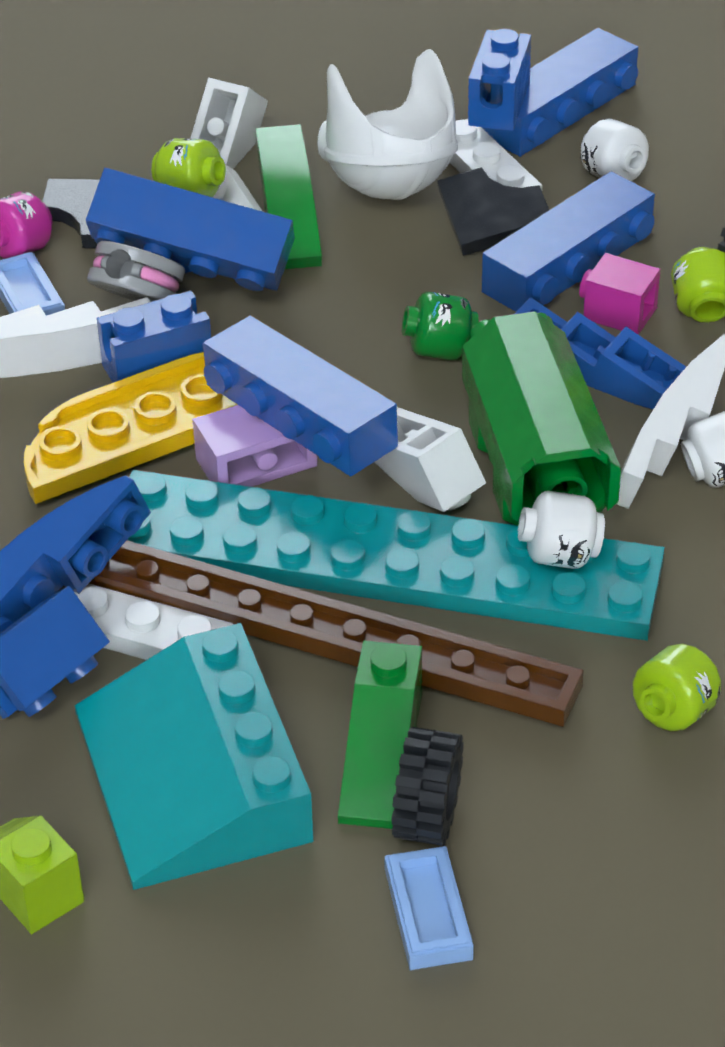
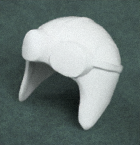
M427 49L417 57L412 74L411 88L402 106L394 110L373 112L366 116L353 102L336 66L330 64L328 67L327 120L323 122L319 130L318 152L322 159L329 162L338 177L349 187L367 196L393 200L405 199L433 183L446 169L458 149L453 95L438 56L431 49Z

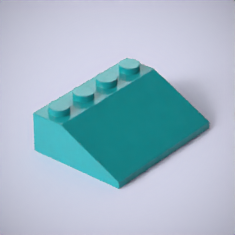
M241 623L184 636L74 705L133 890L314 842L311 792Z

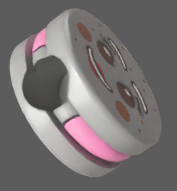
M100 241L94 253L97 256L93 261L94 267H90L87 281L102 290L136 301L148 297L152 302L163 299L168 295L176 294L179 289V283L183 281L185 268L168 258L140 248L117 242Z

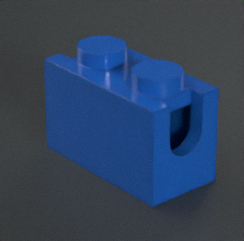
M511 29L486 30L468 81V126L514 130L530 83L531 34L520 33L518 35L516 31ZM489 92H490V103H488V102L486 101V100H487V97H488V95H489Z
M192 291L171 294L163 299L135 307L122 308L114 313L96 317L102 366L112 383L176 359L204 352L203 342L211 338L210 318L206 312L197 314L196 297Z
M70 586L44 599L0 633V716L2 719L9 717L16 710H23L28 717L39 712L57 697L51 688L65 677L72 684L94 669L99 663L93 655L110 643Z

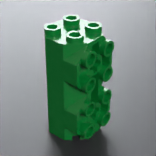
M535 311L497 316L492 319L482 320L476 324L471 330V339L462 347V380L469 397V425L477 448L489 454V460L493 465V494L502 519L518 526L522 509L524 507L532 508L536 498L545 491L586 496L595 504L598 513H601L605 507L607 511L619 502L621 467L565 332L555 326L548 315Z

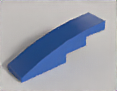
M531 297L515 313L535 311L548 315L552 319L553 324L565 332L586 385L635 405L654 409L663 393L686 368V366L626 326L615 337L579 312L567 322Z

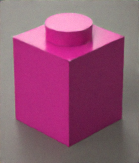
M605 253L593 270L588 269L582 278L579 295L581 298H584L583 316L594 323L621 331L626 326L639 335L657 309L660 269Z

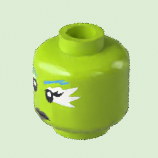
M173 138L165 142L155 154L151 172L152 178L156 182L213 197L225 179L226 166L218 149L211 141Z
M708 247L694 248L681 256L674 263L671 270L676 305L678 310L685 316L692 317L696 321H717L725 316V252Z
M683 643L667 646L637 670L633 680V696L640 712L655 726L668 731L684 730L691 726L716 705L721 694V678L715 664L698 648Z

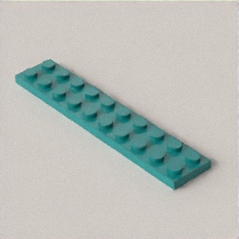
M132 470L129 476L137 485L151 514L143 521L140 529L130 536L127 541L286 586L648 641L663 567L665 547L604 538L601 551L596 558L590 557L585 565L578 569L534 562L529 556L527 542L518 540L517 525L155 472Z

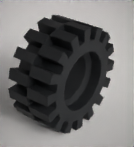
M413 726L409 729L408 738H405L403 744V754H401L399 760V775H396L395 786L397 787L396 794L393 796L392 807H394V811L391 817V825H393L392 835H394V838L445 846L446 840H448L450 835V825L452 826L454 808L457 806L458 801L457 792L461 782L460 771L463 766L462 753L464 749L463 736L461 734Z

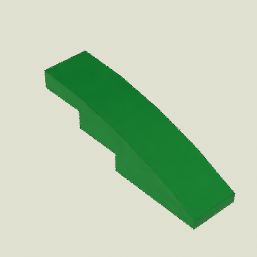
M301 124L255 128L264 209L266 213L293 220L295 239L285 269L322 266L316 209Z

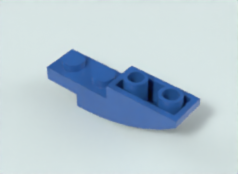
M125 475L71 499L24 530L0 551V633L44 599L58 592L63 585L66 587L70 586L74 592L80 594L88 583L102 572L106 563L128 538L140 529L143 521L151 514V511L133 479Z

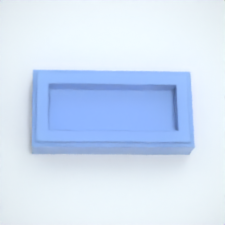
M33 252L0 260V298L9 314L37 305L41 307L46 316L65 310L63 301Z
M442 846L385 855V873L409 970L473 960L474 946L447 847Z

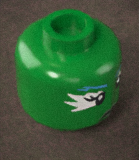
M424 292L417 299L415 306H406L401 330L402 335L410 336V345L415 354L453 361L462 356V347L471 339V330L479 323L478 313L471 310L469 301L464 297Z

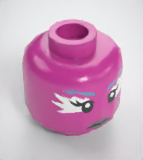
M20 191L0 199V257L3 259L42 249L50 240L53 223L52 215L46 204L32 193Z

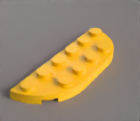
M204 352L176 359L83 393L64 402L45 416L38 424L39 433L31 443V446L26 445L24 452L27 487L34 503L38 504L195 444L192 419L238 405L224 395L216 393L207 385L204 377Z

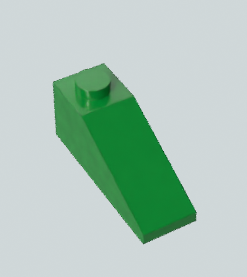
M363 640L354 684L338 810V824L386 829L393 828V825H391V817L394 811L392 804L397 787L395 786L396 775H399L400 769L399 760L401 754H403V744L405 738H408L409 729L412 726L417 727L422 698V646Z

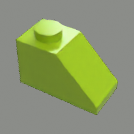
M41 815L14 818L0 826V900L31 935L84 902L77 853Z

